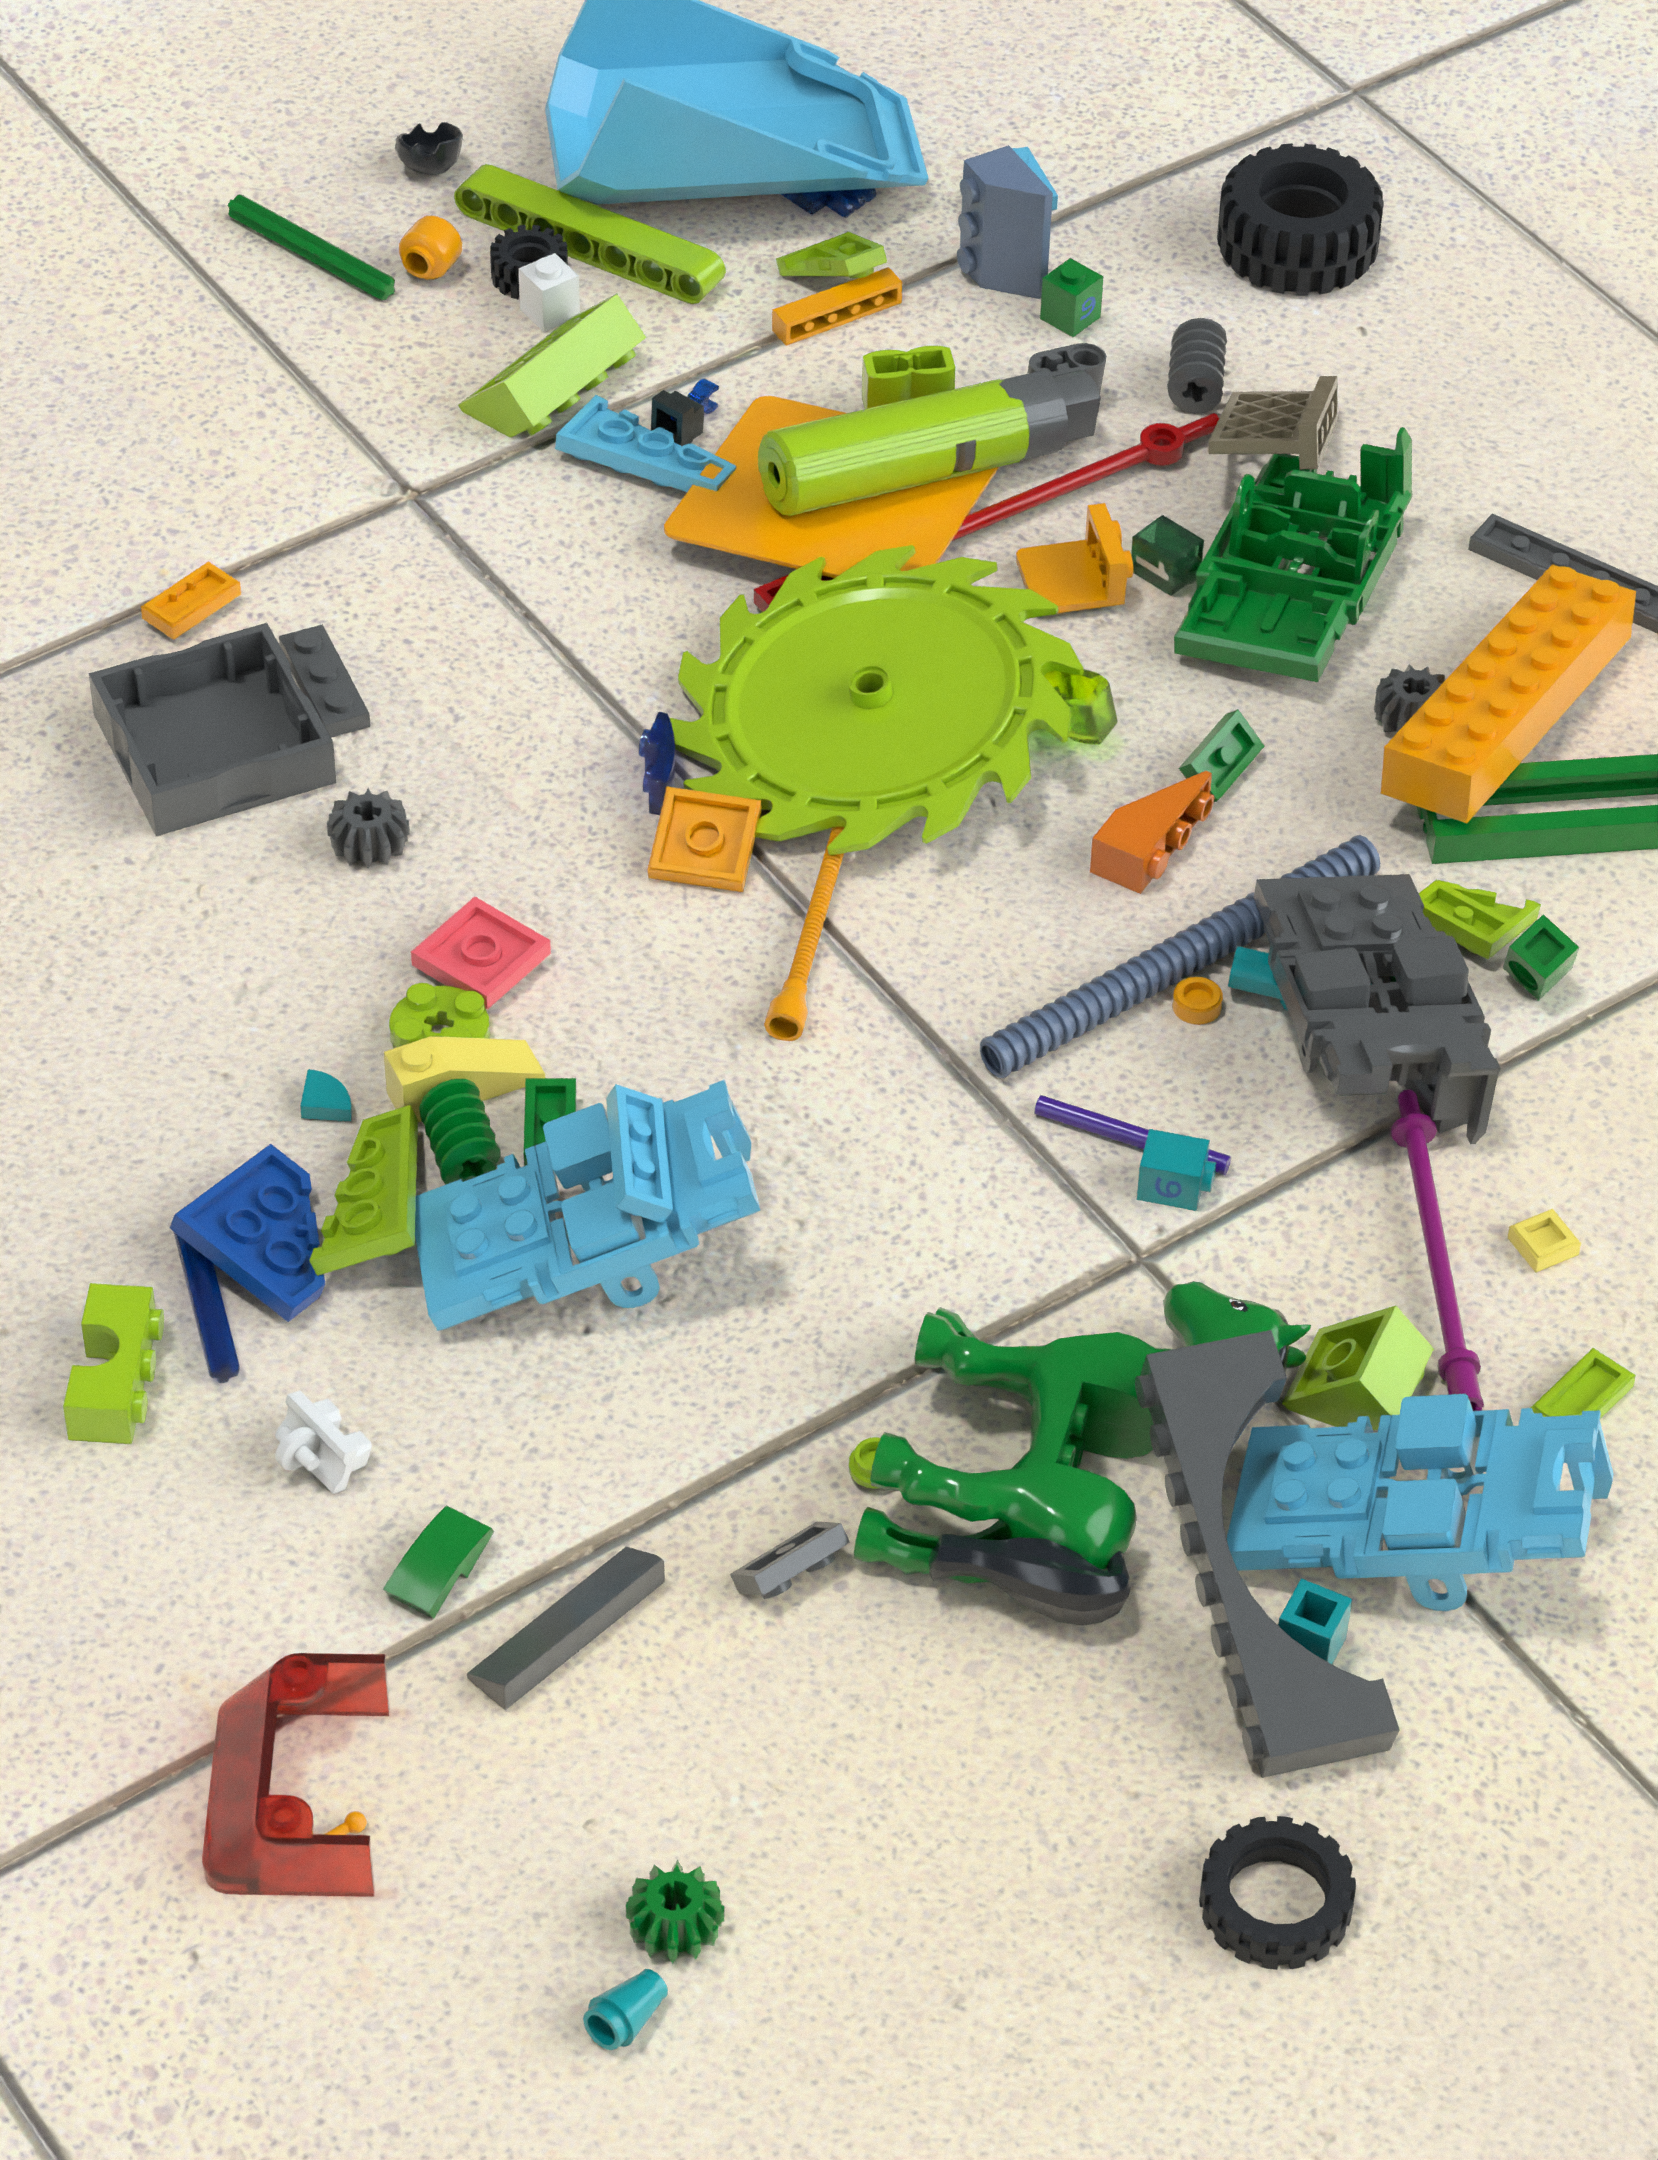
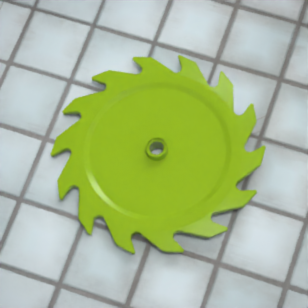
M909 545L875 551L830 581L821 580L826 561L824 557H819L792 571L769 607L759 614L750 613L744 594L739 595L720 617L719 659L714 663L704 664L688 651L683 652L678 682L702 716L692 722L665 717L662 720L675 750L719 770L717 774L712 776L686 779L683 782L685 789L761 800L762 809L770 810V812L759 818L755 832L756 838L780 842L833 827H845L827 847L829 855L869 849L913 818L921 816L927 818L922 833V842L927 844L961 824L981 787L988 782L1000 783L1006 802L1012 803L1031 779L1029 735L1035 730L1043 729L1062 743L1068 742L1071 720L1070 707L1044 675L1050 671H1060L1081 676L1084 673V669L1070 643L1024 623L1029 618L1057 614L1059 610L1056 604L1031 589L971 585L998 571L997 562L959 557L908 571H901L900 569L916 553L915 547Z

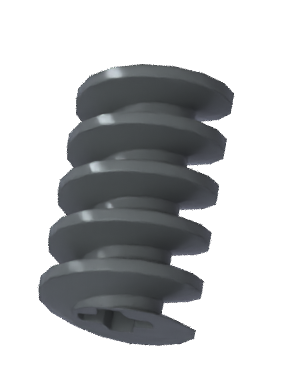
M1195 318L1180 324L1174 331L1171 340L1172 348L1170 351L1171 359L1169 362L1170 370L1167 384L1168 395L1174 405L1183 411L1193 414L1206 413L1213 410L1221 402L1223 396L1222 388L1224 386L1223 377L1225 374L1227 336L1224 328L1212 319Z

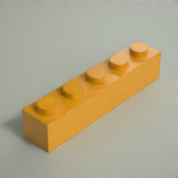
M887 267L873 272L866 277L854 279L772 309V331L787 346L901 304L902 281Z

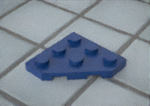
M269 1144L174 1215L170 1225V1229L287 1322L319 1299L325 1286L324 1274L317 1276L309 1261L313 1249L318 1248L320 1245L316 1214L311 1212L309 1198L312 1190L310 1174L272 1144Z

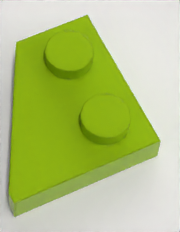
M847 232L776 258V262L781 276H845L857 279L872 274L874 272L873 267L887 263L884 246Z
M1437 879L1419 893L1424 904L1423 914L1425 917H1428L1436 931H1444L1447 936L1454 937L1456 943L1464 946L1471 953L1480 955L1487 960L1534 923L1538 918L1541 904L1527 899L1523 909L1495 903L1497 894L1495 892L1482 889H1467L1459 884Z

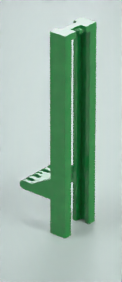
M1658 754L1520 763L1483 806L1658 794ZM1658 805L1472 817L1468 823L1453 818L1438 819L1435 812L1416 806L1419 818L1425 821L1423 832L1427 834L1426 844L1432 864L1658 849Z

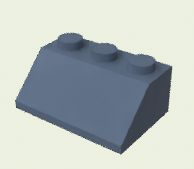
M1009 145L964 160L963 179L960 181L962 211L958 217L961 231L960 249L957 250V261L961 270L966 274L968 273L980 288L1041 299L1042 278L1048 274L1053 193Z

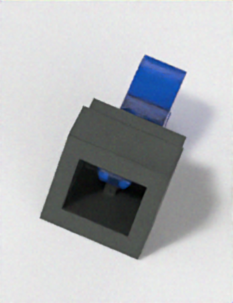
M703 378L696 383L688 396L677 391L670 394L662 390L652 397L651 431L661 427L673 433L675 443L681 446L691 444L693 439L703 433L704 413L710 414L718 407V403L710 400L709 397L719 389V386Z

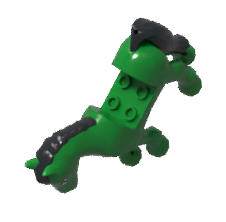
M1192 1281L1185 1284H1177L1166 1293L1163 1300L1166 1324L1179 1338L1184 1347L1272 1330L1284 1371H1286V1368L1298 1367L1306 1361V1355L1303 1351L1289 1345L1307 1334L1311 1329V1325H1289L1285 1316L1277 1309H1271L1253 1301L1227 1296L1201 1282ZM942 1307L938 1308L936 1314L928 1312L924 1317L916 1344L915 1365L927 1368L942 1367L956 1384L1002 1389L1018 1394L1028 1401L1032 1406L1030 1449L1011 1469L967 1473L938 1466L917 1454L906 1438L884 1432L878 1443L870 1478L872 1486L885 1490L900 1491L904 1500L909 1504L939 1508L970 1522L998 1519V1521L991 1527L972 1535L942 1534L941 1536H934L904 1529L895 1524L885 1512L867 1507L859 1524L855 1540L854 1559L868 1563L885 1562L906 1575L915 1573L929 1574L933 1581L949 1578L963 1583L991 1582L1021 1605L1056 1622L1083 1626L1102 1623L1120 1612L1128 1599L1131 1589L1124 1555L1135 1531L1137 1521L1135 1504L1125 1490L1114 1482L1090 1471L1079 1469L1084 1451L1124 1459L1145 1456L1153 1451L1150 1439V1426L1154 1424L1149 1408H1141L1138 1402L1135 1378L1140 1376L1147 1354L1172 1349L1154 1348L1137 1337L1120 1332L1058 1338L1046 1345L994 1346L975 1337L957 1313Z

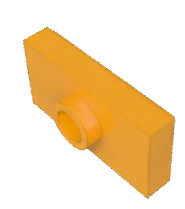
M208 561L142 605V619L174 640L240 596V582Z

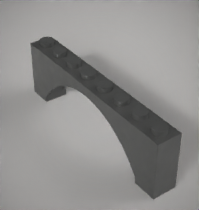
M1272 1330L1147 1354L1141 1374L1135 1378L1138 1402L1141 1408H1149L1154 1424L1150 1426V1439L1156 1457H1164L1169 1473L1165 1475V1488L1168 1500L1172 1507L1179 1506L1184 1524L1180 1525L1182 1546L1188 1557L1194 1556L1199 1574H1196L1195 1577L1197 1595L1203 1607H1210L1215 1623L1211 1626L1212 1644L1216 1655L1219 1658L1225 1657L1230 1676H1227L1226 1679L1229 1700L1234 1709L1241 1708L1246 1727L1242 1729L1244 1749L1250 1761H1257L1262 1778L1390 1751L1400 1731L1384 1679L1368 1681L1341 1670L1314 1655L1292 1639L1266 1614L1251 1595L1238 1573L1228 1547L1223 1525L1221 1498L1224 1471L1228 1457L1247 1424L1267 1403L1279 1401L1287 1379Z

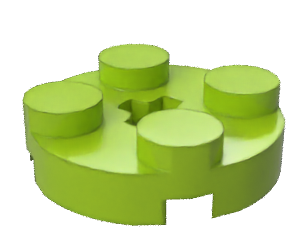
M428 983L412 985L408 988L406 997L396 1004L389 1019L390 1042L393 1048L430 1036L490 1039L489 1015L485 1009L482 995L475 991H465L451 986H432ZM432 1026H449L444 1027L440 1033L432 1032Z

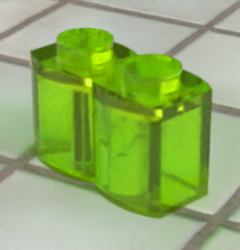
M1085 669L1081 676L1060 671L1046 673L1044 675L1045 678L1070 707L1071 720L1068 738L1083 744H1101L1118 723L1108 680L1096 672Z

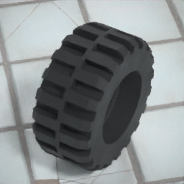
M1293 143L1281 144L1277 149H1272L1270 146L1260 149L1256 156L1249 154L1238 165H1235L1226 175L1225 182L1222 184L1217 242L1221 248L1220 252L1228 265H1231L1232 269L1240 277H1249L1251 284L1260 288L1264 285L1271 287L1272 292L1284 294L1285 291L1296 292V296H1308L1309 292L1318 291L1319 295L1330 293L1337 286L1342 289L1365 274L1377 257L1384 207L1381 187L1366 166L1360 168L1361 165L1358 160L1350 155L1347 157L1341 156L1339 150L1329 147L1323 150L1316 148L1315 144L1306 143L1304 147L1293 146Z

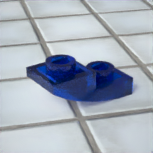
M658 712L651 730L644 729L639 743V756L645 758V774L642 788L643 792L649 793V813L660 815L666 787H675L674 732L668 713Z

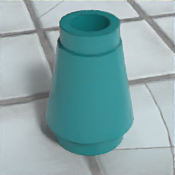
M644 1969L641 1973L591 1999L588 2011L583 2016L584 2026L589 2036L599 2046L607 2050H615L619 2046H629L661 2004V2001L667 1997L668 1988L665 1981L655 1971Z

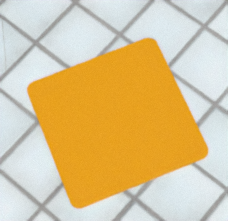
M762 396L756 398L714 454L736 465L735 471L718 491L692 485L665 522L664 533L674 540L798 569L819 557H824L826 565L822 575L836 578L875 551L913 545L916 553L900 569L901 571H908L938 563L960 529L964 519L969 515L999 467L793 516L782 515L771 505L765 495L764 485L758 469V451L763 436L771 430L846 413L776 396ZM710 463L706 465L700 475L714 479L723 469Z

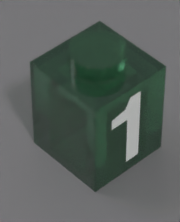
M1161 515L1132 537L1131 556L1133 560V573L1172 596L1187 584L1190 585L1196 581V573L1203 559L1204 539L1166 516Z

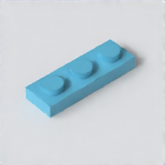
M615 1084L606 1097L615 1207L631 1215L641 1216L663 1224L673 1208L662 1099Z

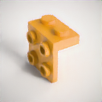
M1105 503L1087 505L1085 540L1026 547L1016 552V563L1025 588L1033 590L1056 604L1059 610L1058 613L1125 604L1127 578L1133 577L1131 553L1129 550L1123 551L1120 524L1117 520H1111Z

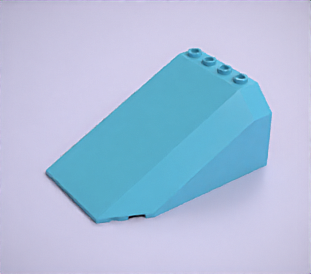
M585 0L558 55L545 107L557 190L596 205L923 186L929 178L906 97L882 85L865 72L859 77L836 65L840 57L826 49L700 0Z

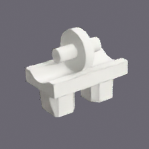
M301 1391L287 1394L285 1401L288 1406L287 1415L275 1434V1437L280 1442L275 1455L277 1462L286 1470H296L304 1466L333 1494L346 1490L351 1472L367 1465L372 1448L371 1442L361 1431L343 1435L339 1431L341 1422L339 1409L329 1399L312 1403Z

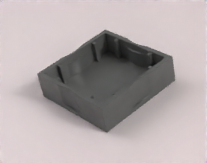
M268 623L204 640L181 651L152 655L88 673L94 716L155 836L336 783L333 740L310 699L296 685L291 673L290 663Z

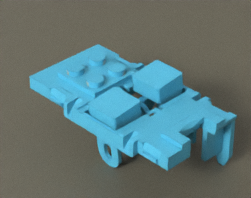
M725 1080L709 1085L708 1090L676 1102L673 1099L666 1102L662 1100L673 1208L663 1224L616 1209L613 1178L608 1181H604L603 1178L604 1175L612 1173L608 1115L602 1103H597L545 1123L543 1131L546 1142L525 1149L528 1165L520 1167L514 1154L504 1157L505 1163L497 1165L498 1169L464 1182L462 1179L417 1195L415 1239L428 1315L437 1331L445 1330L535 1296L539 1304H545L599 1283L610 1301L616 1306L622 1308L643 1306L651 1302L658 1295L660 1289L657 1275L651 1266L652 1263L697 1247L699 1245L698 1234L760 1211L752 1173L746 1163L750 1161L751 1139L728 1093ZM711 1135L723 1157L718 1160L715 1157ZM556 1176L563 1188L569 1189L581 1184L585 1191L563 1201H553L560 1198ZM563 1212L564 1220L563 1218L556 1220L555 1213ZM570 1246L580 1262L577 1265L573 1264ZM627 1277H635L639 1280L641 1287L635 1291H628L623 1287L621 1281Z
M1451 1394L1403 1398L1400 1415H1381L1377 1433H1373L1369 1416H1360L1357 1418V1422L1348 1423L1346 1427L1310 1428L1309 1425L1252 1427L1227 1534L1228 1547L1238 1571L1333 1567L1335 1576L1339 1579L1406 1576L1412 1596L1419 1604L1436 1611H1450L1461 1607L1466 1601L1467 1585L1463 1574L1511 1572L1514 1560L1585 1557L1591 1521L1592 1499L1608 1498L1614 1476L1600 1423L1601 1412L1600 1410L1582 1411V1415L1543 1417L1542 1413L1534 1414L1532 1408H1522L1519 1425L1513 1426L1509 1409L1473 1411L1468 1395ZM1399 1459L1404 1470L1428 1469L1427 1480L1396 1481L1390 1479V1477L1396 1476ZM1564 1463L1568 1465L1574 1490L1560 1491ZM1449 1468H1464L1465 1471L1453 1472ZM1476 1486H1484L1482 1494L1469 1495L1466 1512L1461 1496L1467 1495ZM1385 1539L1388 1550L1381 1551L1383 1540ZM1438 1579L1443 1581L1448 1592L1440 1594L1432 1591L1428 1580Z

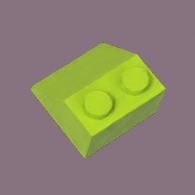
M1396 1305L1320 1328L1306 1354V1361L1300 1366L1282 1404L1289 1411L1335 1427H1346L1348 1423L1357 1422V1418L1360 1416H1369L1373 1431L1378 1430L1381 1415H1400L1402 1399L1411 1397L1415 1387L1423 1379L1425 1366L1434 1348Z

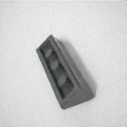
M626 1546L467 1673V1678L504 1710H507L665 1582L664 1560L657 1555Z

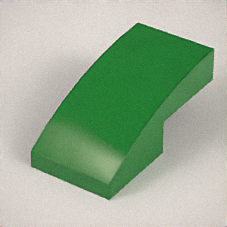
M446 1505L414 1541L383 1590L388 1596L434 1619L458 1577L461 1575L468 1578L493 1535L494 1530Z

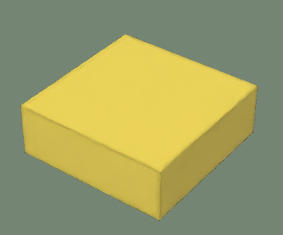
M1553 1208L1509 1226L1507 1238L1535 1273L1579 1255L1581 1242Z

